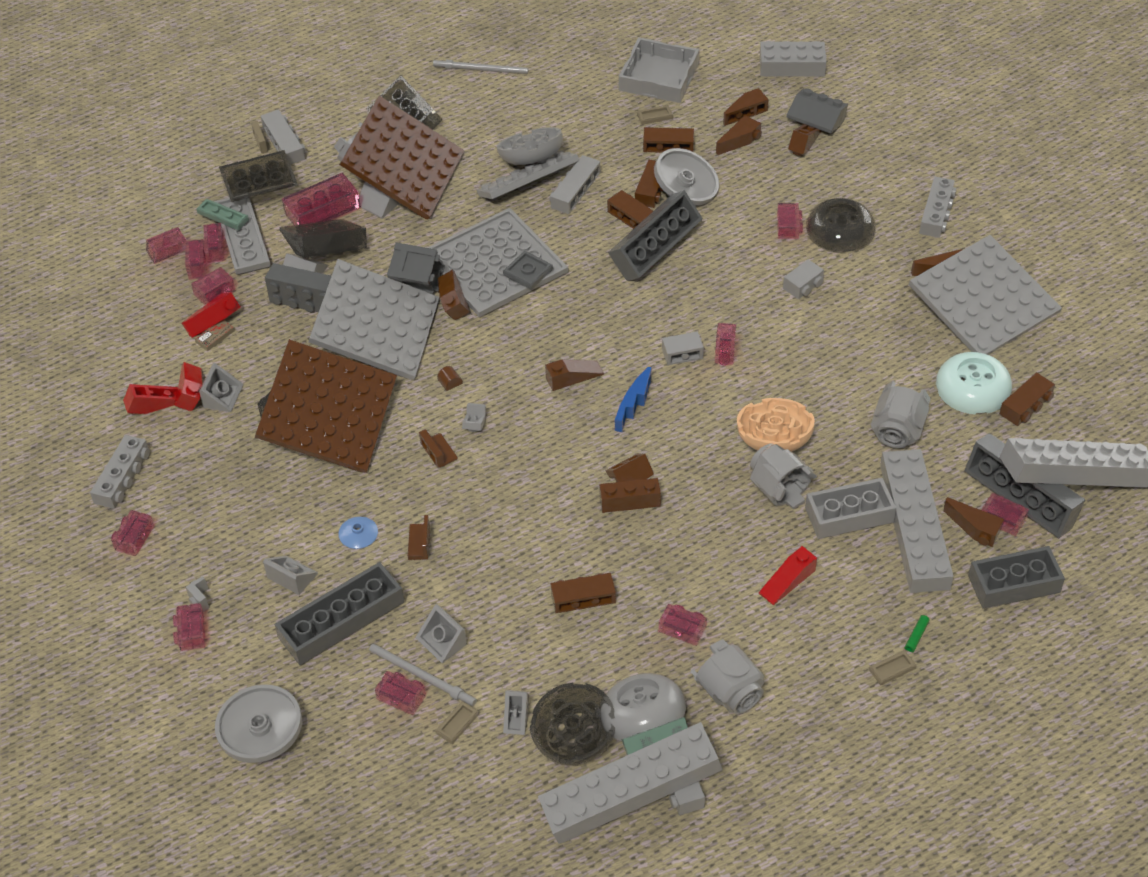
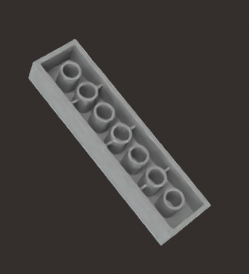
M1008 438L1000 454V459L1015 482L1148 487V450L1143 444Z
M921 449L882 452L880 468L883 480L896 506L894 527L910 593L951 590L954 576Z
M700 722L543 793L538 798L551 831L558 844L718 773L723 769Z

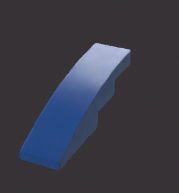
M647 367L626 392L615 417V431H623L626 418L634 419L637 405L645 406L651 382L652 367Z

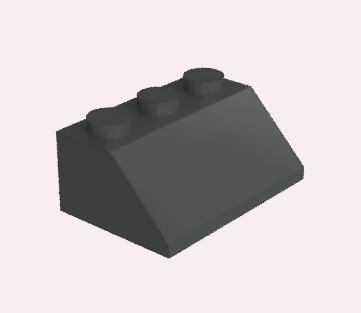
M802 89L796 94L786 117L832 133L844 122L848 104L843 103L840 99H832L825 94L815 93L811 89Z

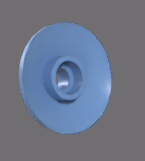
M353 517L341 525L338 533L339 539L346 547L352 549L365 548L376 540L378 527L373 520L367 517Z

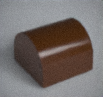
M452 366L443 367L437 374L438 381L446 391L463 384L461 377Z

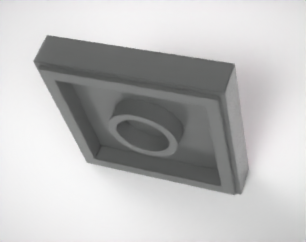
M524 250L503 270V275L532 290L553 270V265Z

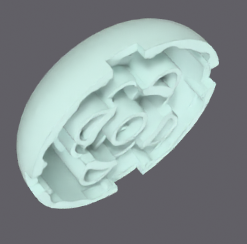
M964 352L949 358L940 367L936 377L938 394L942 400L950 407L968 414L985 412L988 414L1001 408L1002 402L1012 392V380L1006 367L996 358L980 352Z

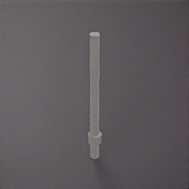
M448 59L446 61L433 60V66L445 67V69L459 68L528 74V68L453 62V60Z
M374 643L370 646L369 651L449 693L451 698L457 701L460 699L471 706L476 704L477 699L465 693L464 689L442 681Z

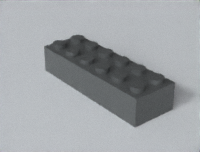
M685 190L674 193L616 244L608 254L627 281L640 278L703 218Z
M990 433L976 441L964 470L1056 537H1062L1073 528L1085 502L1084 498L1064 484L1015 482L1000 459L1005 443Z
M378 562L275 623L278 639L300 666L404 603L403 590L386 568Z

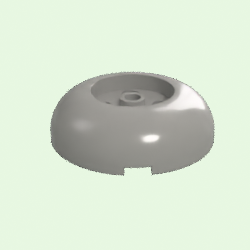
M546 127L531 130L532 133L522 135V132L512 135L497 144V151L504 161L514 165L532 164L553 156L561 148L563 142L561 129Z
M654 673L636 674L619 681L607 692L601 704V722L604 730L611 737L622 741L623 738L683 717L686 711L685 698L679 686L668 677Z

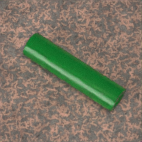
M926 615L920 616L904 647L905 650L911 653L915 651L930 621Z

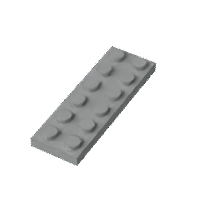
M558 151L554 156L539 161V163L528 164L523 170L518 169L510 172L511 175L507 177L501 176L496 178V181L493 183L482 184V188L476 191L480 197L496 198L579 161L578 155Z
M248 193L214 201L246 214L249 218L240 230L221 223L236 275L270 267V261Z

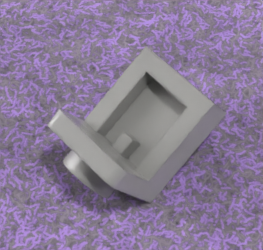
M467 404L462 429H468L471 432L482 430L486 420L485 404Z
M200 577L186 586V590L192 607L194 609L199 608L203 613L209 609L207 599L202 594L208 590L205 578Z

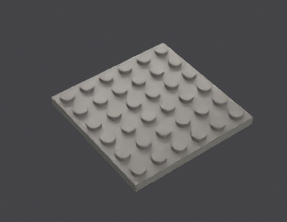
M511 208L428 247L437 249L440 260L445 265L444 272L440 273L441 276L452 269L455 271L465 300L478 317L568 273V266ZM524 250L553 265V270L532 290L503 275V270Z
M991 235L916 276L908 284L971 352H980L987 355L1062 310V307Z
M338 259L308 342L414 380L439 297Z

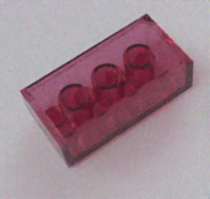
M343 172L281 199L285 215L299 233L361 207L358 191Z

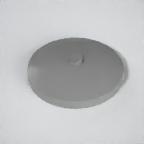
M680 148L668 149L661 153L655 162V178L660 187L669 196L685 190L694 205H704L709 203L718 192L719 179L715 170L703 157L692 151Z
M274 685L251 686L235 693L220 708L215 721L216 738L222 750L233 759L247 763L268 761L284 753L295 742L302 727V713L297 700L287 690Z

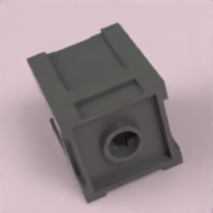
M396 242L387 277L435 295L436 291H439L438 278L440 273L444 272L445 265L440 260L437 249Z

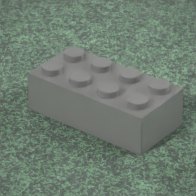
M760 42V76L825 77V42Z
M883 478L812 492L806 496L805 509L818 539L894 523L896 506Z

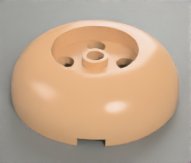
M783 398L762 399L761 403H750L741 409L737 416V429L742 440L757 451L767 444H777L783 449H788L792 452L808 442L813 434L815 420L813 414L809 413L806 410V406L801 403Z

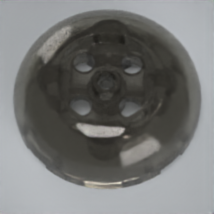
M832 198L819 203L812 209L806 221V230L810 240L824 250L834 253L856 252L872 242L876 233V223L872 213L863 204L848 198Z
M572 682L551 689L538 701L532 712L530 733L535 746L547 759L561 765H581L596 759L608 748L615 734V727L612 724L611 729L607 732L601 722L600 711L604 703L611 707L609 717L611 719L615 718L611 700L602 690L587 683L583 685ZM559 724H564L565 728L563 730H557ZM571 739H575L574 743L569 744Z

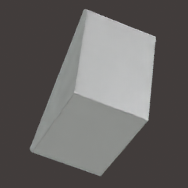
M505 691L503 733L525 735L529 708L527 692Z

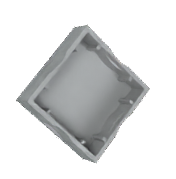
M638 37L631 51V56L619 75V91L681 103L699 65L700 49L671 45Z

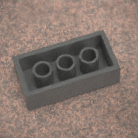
M276 263L272 264L265 276L270 302L276 305L282 304L291 308H300L308 312L318 313L331 279V275Z
M1050 546L972 561L968 574L982 609L1061 593L1065 580Z

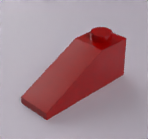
M232 292L221 293L181 324L189 336L193 338L230 316L240 308V305Z
M183 362L174 406L193 411L200 400L199 391L202 387L200 367Z
M129 384L123 399L126 411L132 414H148L174 406L178 387Z
M801 546L784 561L759 591V594L774 606L816 571L817 557Z

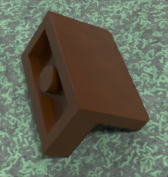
M426 429L419 432L420 444L437 468H441L458 459L441 433L431 437Z
M637 453L605 470L609 477L615 478L616 482L647 479L654 475L646 454Z
M424 515V524H410L408 560H428L430 537L428 515Z

